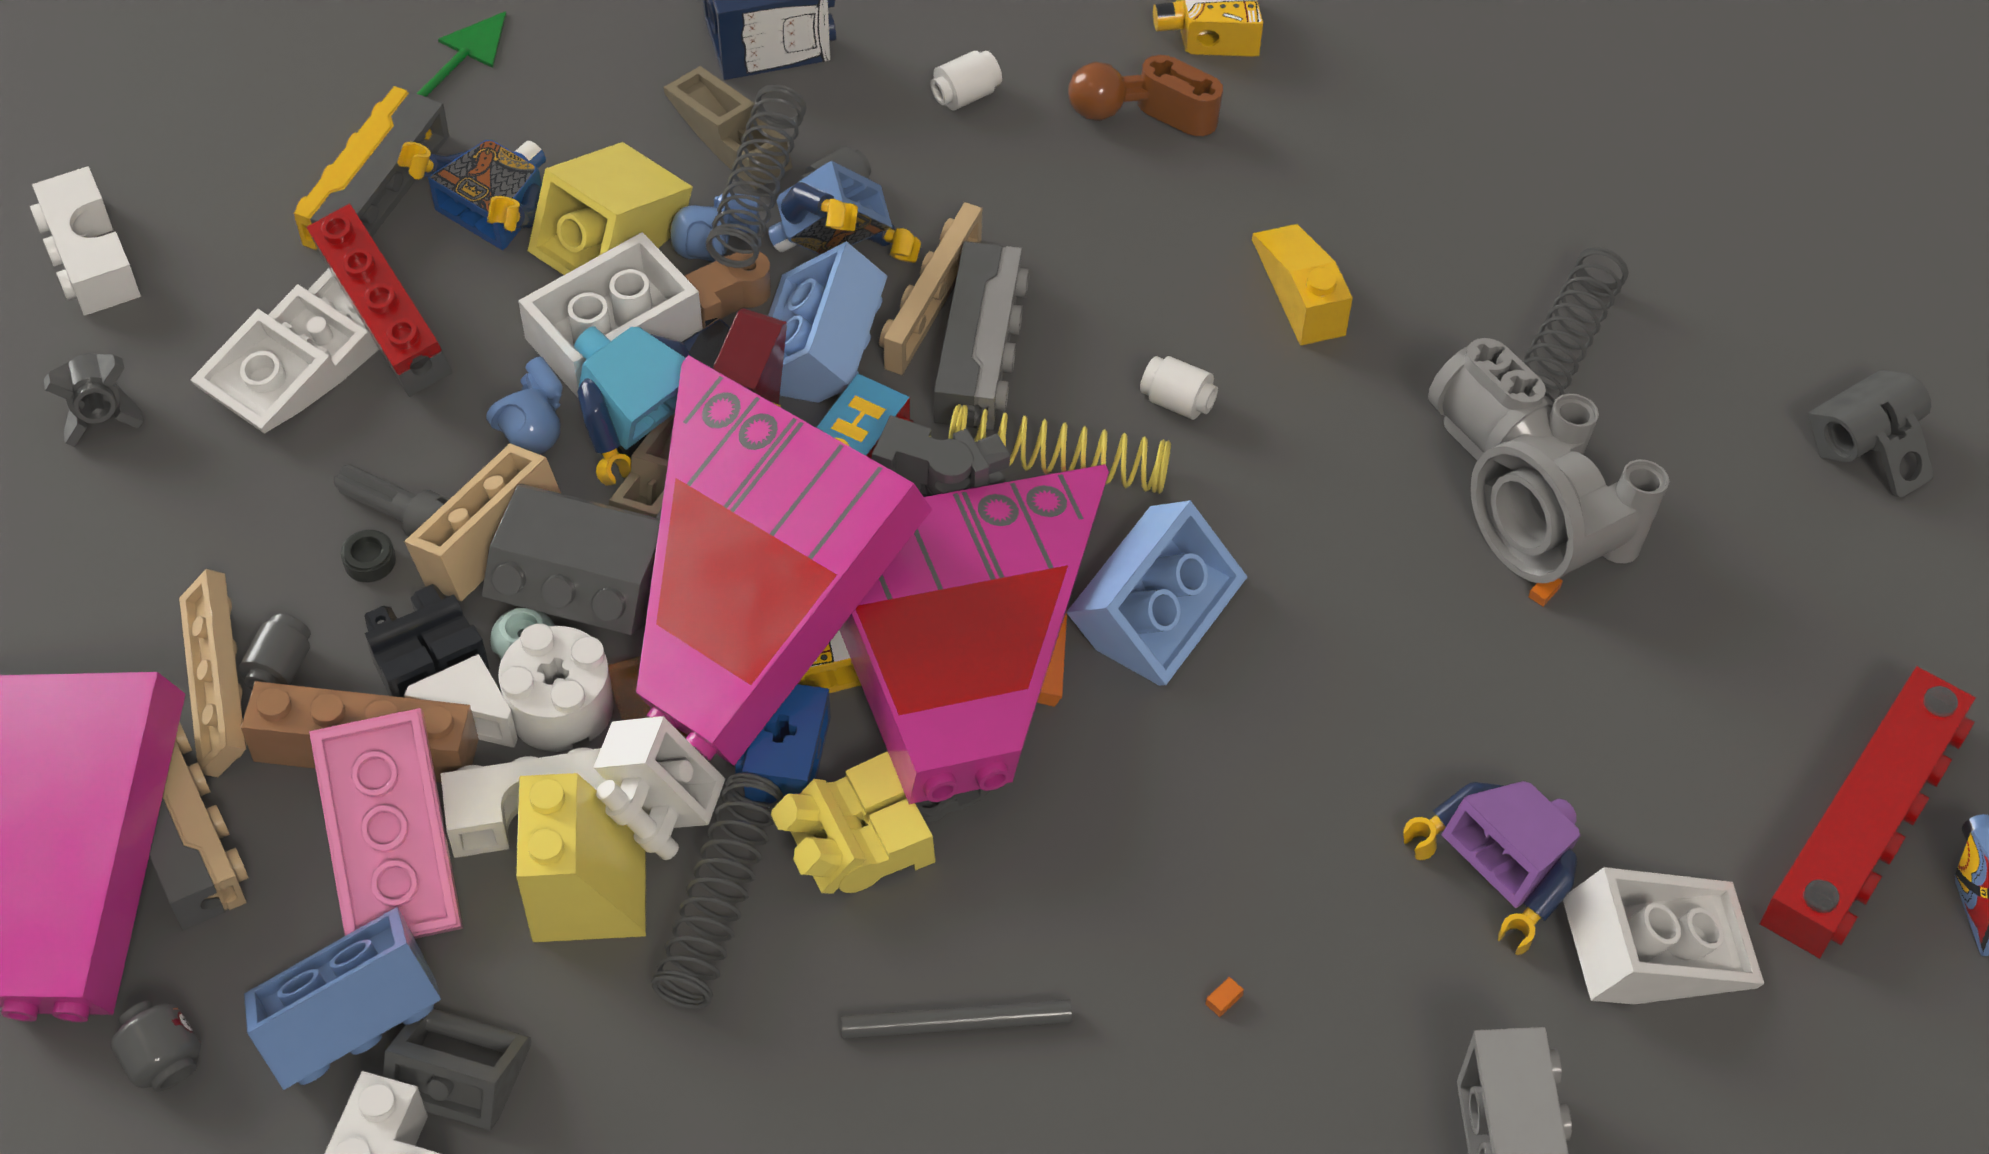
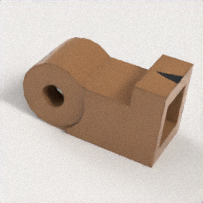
M736 252L725 257L730 260L744 261L751 258L753 253L741 254ZM759 252L755 263L749 267H727L714 261L684 275L699 291L703 329L718 319L722 320V318L742 308H754L762 305L771 294L770 262L767 256Z

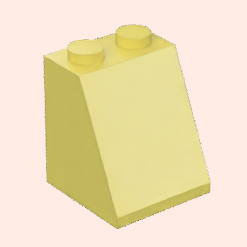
M624 142L545 168L528 252L565 275L641 232L659 248L671 238L670 231L673 218L680 209L689 205L693 186Z
M578 773L519 776L516 877L532 941L551 942L645 937L646 851L634 840V832L627 825H618L605 813L606 805L597 798V790Z

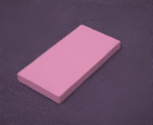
M418 708L309 731L345 936L396 907L402 913L415 939L463 929L422 709Z

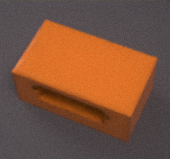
M1559 578L1549 583H1536L1530 590L1528 597L1544 607L1561 588L1563 580Z
M1228 977L1206 998L1205 1005L1221 1017L1243 996L1244 989L1231 977Z

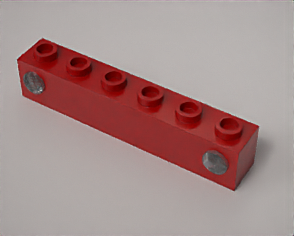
M1918 666L1915 667L1773 895L1759 923L1760 925L1819 959L1831 940L1840 946L1843 944L1858 916L1849 912L1855 900L1864 905L1867 904L1882 878L1881 875L1873 870L1879 860L1888 865L1891 864L1906 838L1897 830L1903 821L1912 826L1915 824L1930 798L1920 792L1926 782L1934 787L1938 786L1953 760L1944 755L1946 749L1951 745L1959 750L1972 729L1975 721L1967 718L1966 715L1976 697Z

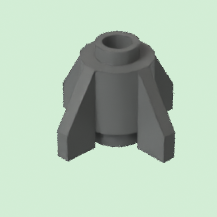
M114 354L79 355L48 372L44 378L45 391L60 396L67 401L69 410L64 429L66 444L73 447L76 446L87 429L86 422L101 423L108 420L113 414H115L116 420L137 429L142 425V411L117 383V379L124 370V363L121 357Z

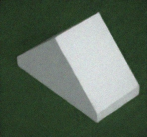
M479 654L408 686L404 694L405 698L470 705L479 740L515 747L518 738L511 709Z

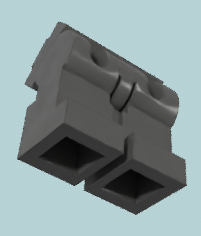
M891 415L872 454V460L913 482L923 497L1005 483V478L1000 470L1006 469L1010 465L1009 452L998 434L974 441L969 431L964 429L953 433V439L938 440L931 437V428Z

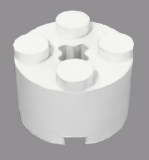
M537 623L526 627L522 631L520 638L505 652L499 667V684L502 695L511 709L516 733L523 742L540 750L561 752L573 749V743L587 737L591 741L603 732L612 717L614 699L607 658L603 645L597 638L591 637L587 633L572 627H548L545 624Z

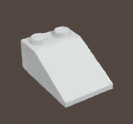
M1603 867L1570 891L1563 899L1591 1001L1635 1005L1757 989L1764 984L1733 882Z

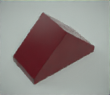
M744 308L740 309L736 314L712 369L768 401L779 404L787 322Z

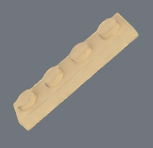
M964 202L955 219L948 218L945 222L939 246L935 252L929 251L926 254L918 281L915 286H907L901 299L899 313L894 320L888 319L881 331L879 345L884 348V369L903 375L956 284L964 241L980 243L982 240L981 207Z
M205 569L180 596L179 601L197 762L203 775L218 778L236 759L242 756L246 750L247 743L241 730L243 721L241 710L242 687L238 683L235 661L237 644L232 636L230 619L232 603L227 594L226 578L224 573Z

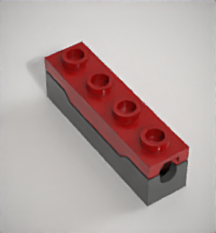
M349 203L307 226L306 228L323 260L362 323L370 332L374 342L407 395L410 397L452 374L453 372L438 341L351 204ZM427 356L428 360L422 367L417 369L410 368L411 365Z

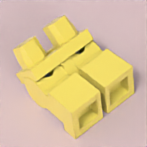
M887 751L846 770V777L835 782L813 779L800 794H786L771 812L778 830L790 831L797 844V847L794 849L793 860L800 874L812 875L821 893L833 894L838 888L845 893L859 892L874 885L880 878L913 865L915 870H918L936 862L933 835L916 804L908 803Z

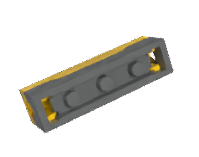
M394 86L386 97L374 106L371 116L358 132L350 136L345 149L334 163L329 164L324 169L319 182L307 196H304L298 202L294 216L303 246L314 250L317 249L306 228L307 226L349 203L370 236L373 237L416 180L409 174V167H401L397 164L403 144L405 142H416L427 147L431 154H436L450 136L442 102L413 92L408 93L407 90Z

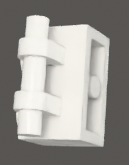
M664 716L612 722L594 765V769L606 780L598 787L596 792L597 798L606 805L605 813L618 825H627L634 832V840L646 852H655L663 860L673 858L678 852L679 845L671 837L674 828L709 825L725 782V778Z

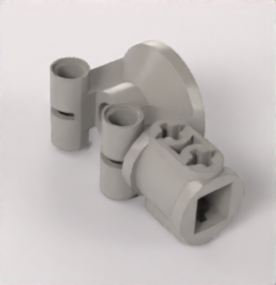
M1490 338L1476 339L1467 347L1458 351L1436 374L1429 388L1428 400L1441 415L1445 416L1443 421L1447 431L1477 460L1471 477L1472 506L1482 535L1499 560L1516 575L1528 581L1549 583L1601 556L1609 561L1623 564L1633 562L1638 558L1670 482L1666 471L1658 464L1648 460L1638 459L1630 461L1625 465L1619 481L1607 486L1597 466L1584 455L1599 416L1598 408L1591 400L1579 394L1568 393L1560 395L1555 399V402L1551 401L1547 396H1544L1546 388L1543 381L1507 346L1497 340Z

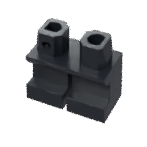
M434 584L414 593L410 598L414 612L397 619L391 607L381 606L367 612L364 616L368 630L365 636L372 660L389 696L405 698L404 694L408 686L478 654L487 669H490L483 639L474 625L468 623L455 595L445 597Z

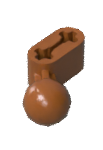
M1155 55L1144 61L1141 75L1121 76L1119 71L1113 66L1101 62H1092L1082 66L1073 74L1068 85L1070 104L1085 119L1102 121L1114 116L1122 108L1124 102L1138 101L1139 108L1147 115L1186 134L1206 136L1213 133L1218 126L1223 85L1214 76L1174 57Z

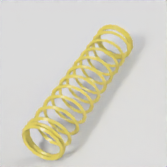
M958 404L955 407L949 429V439H953V433L966 429L967 405L961 406V404ZM986 408L982 412L975 441L986 438L988 415ZM1006 412L1002 415L998 435L1005 447L1008 418ZM1026 415L1023 416L1017 440L1010 456V465L1013 463L1021 443V464L1023 469L1028 471L1033 466L1041 446V468L1046 475L1052 471L1061 448V471L1065 472L1066 422L1061 426L1052 460L1046 469L1048 422L1046 419L1042 420L1029 464L1026 465L1028 418ZM1083 426L1081 429L1075 454L1068 471L1074 470L1080 451L1081 469L1086 468V426ZM1106 429L1102 430L1091 467L1097 466L1100 454L1101 465H1106L1108 433ZM1123 433L1106 485L1113 479L1121 456V481L1124 488H1128L1134 480L1142 456L1141 483L1143 490L1147 492L1152 487L1153 493H1162L1168 469L1171 442L1164 439L1160 441L1156 462L1149 482L1146 484L1148 439L1146 436L1142 437L1131 474L1126 482L1128 436L1126 433Z

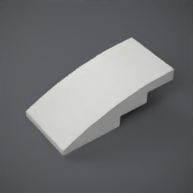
M328 268L308 290L297 284L269 315L257 309L190 380L197 388L265 434L300 413L340 384L375 354L379 348Z

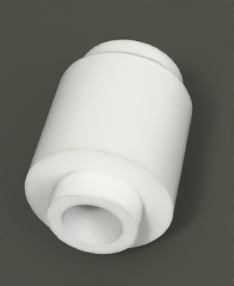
M972 51L936 67L933 73L934 79L931 80V90L940 105H946L951 110H957L992 94L995 87L1002 83L1001 69L997 60L989 51L981 53Z
M1155 356L1145 369L1140 384V392L1148 395L1150 402L1195 420L1201 413H1209L1215 403L1218 387L1213 385L1214 376L1210 372L1171 356H1167L1165 359Z

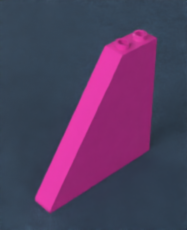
M159 672L0 675V1007L2 1008L1 1015L6 1018L31 1022L37 1020L38 1014H52V1016L65 1021L86 1022L89 1015L114 1014L186 695Z

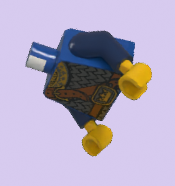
M484 140L470 150L449 156L431 154L427 147L416 142H405L403 144L397 164L401 167H409L408 172L414 179L419 180L424 176L428 177L434 208L437 212L502 251L511 243L522 228H533L542 186L538 168L546 162L544 152L534 142L526 141L517 150L512 152L493 140Z

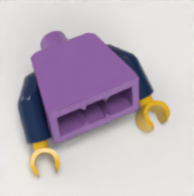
M1525 781L1506 786L1472 782L1465 785L1433 810L1436 815L1430 820L1424 817L1410 819L1403 831L1404 844L1409 843L1418 836L1426 837L1427 839L1420 842L1415 848V858L1417 860H1426L1435 854L1437 849L1436 836L1443 831L1442 836L1515 908L1523 904L1526 907L1525 911L1522 914L1515 913L1506 917L1498 934V941H1500L1510 929L1522 931L1525 939L1522 940L1515 952L1516 955H1521L1528 951L1535 936V924L1539 919L1546 921L1573 887L1578 861L1572 849L1580 838L1579 829L1575 826L1576 813L1571 804L1566 800L1556 799L1550 802L1537 788Z

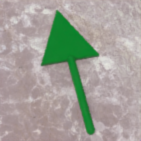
M506 11L439 38V43L458 51V53L416 94L427 97L467 56L493 68L506 18Z

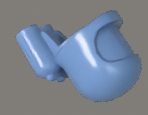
M722 194L714 198L713 207L690 205L676 213L671 224L670 236L672 246L678 255L687 259L716 261L706 249V240L712 230V222L717 216V208L722 201ZM748 195V196H751V197H754V198H757V199L760 200V197H759V196ZM739 199L740 201L746 203L749 206L759 208L760 204H758L757 202L748 199ZM736 200L727 202L730 210H745L760 217L759 211L747 209ZM734 213L744 220L758 222V220L749 215ZM726 214L722 217L725 224L746 226L758 234L759 225L742 223L731 214ZM719 235L725 243L729 244L730 235ZM716 237L713 238V248L724 257L728 248L722 245Z
M539 356L530 360L525 366L528 373L521 378L522 390L495 402L489 408L486 420L493 429L502 431L510 444L541 455L553 447L560 435L561 423L555 411L560 407L559 401L562 396L563 386L545 359Z

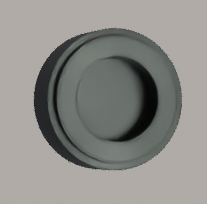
M362 530L348 537L341 547V559L344 569L356 581H378L386 577L395 566L396 556L390 538L380 531Z

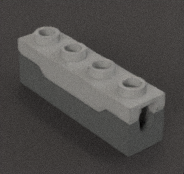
M964 241L934 390V423L950 425L955 407L961 404V406L967 405L968 407L966 427L974 428V426H977L979 428L982 412L986 408L988 410L986 429L994 430L997 410L1006 411L1009 381H1002L1004 372L1013 373L1016 343H1010L1009 341L1011 334H1020L1023 306L1016 305L1017 297L1026 298L1029 283V269L1021 268L1022 248L1010 246L1004 248L1001 245Z

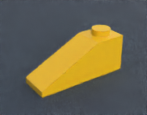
M1298 224L1253 233V244L1300 346L1346 336L1353 297L1336 262Z

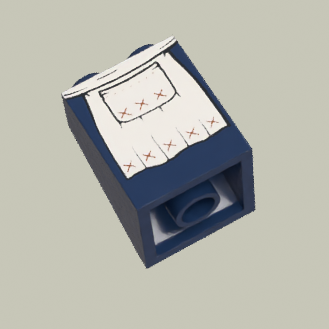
M703 0L704 18L723 79H734L830 61L829 42L836 40V29L832 14L828 13V8L835 7V0Z

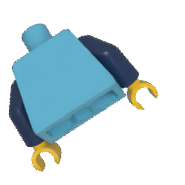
M591 326L582 332L574 344V349L586 359L582 365L577 393L584 423L595 452L602 453L603 458L596 466L597 478L604 485L610 486L616 484V479L611 470L613 462L618 465L623 478H626L631 472V458L625 454H619L617 447L621 445L627 450L675 413L682 362L691 354L682 342L653 334L650 335L640 327H630L610 341L595 326Z

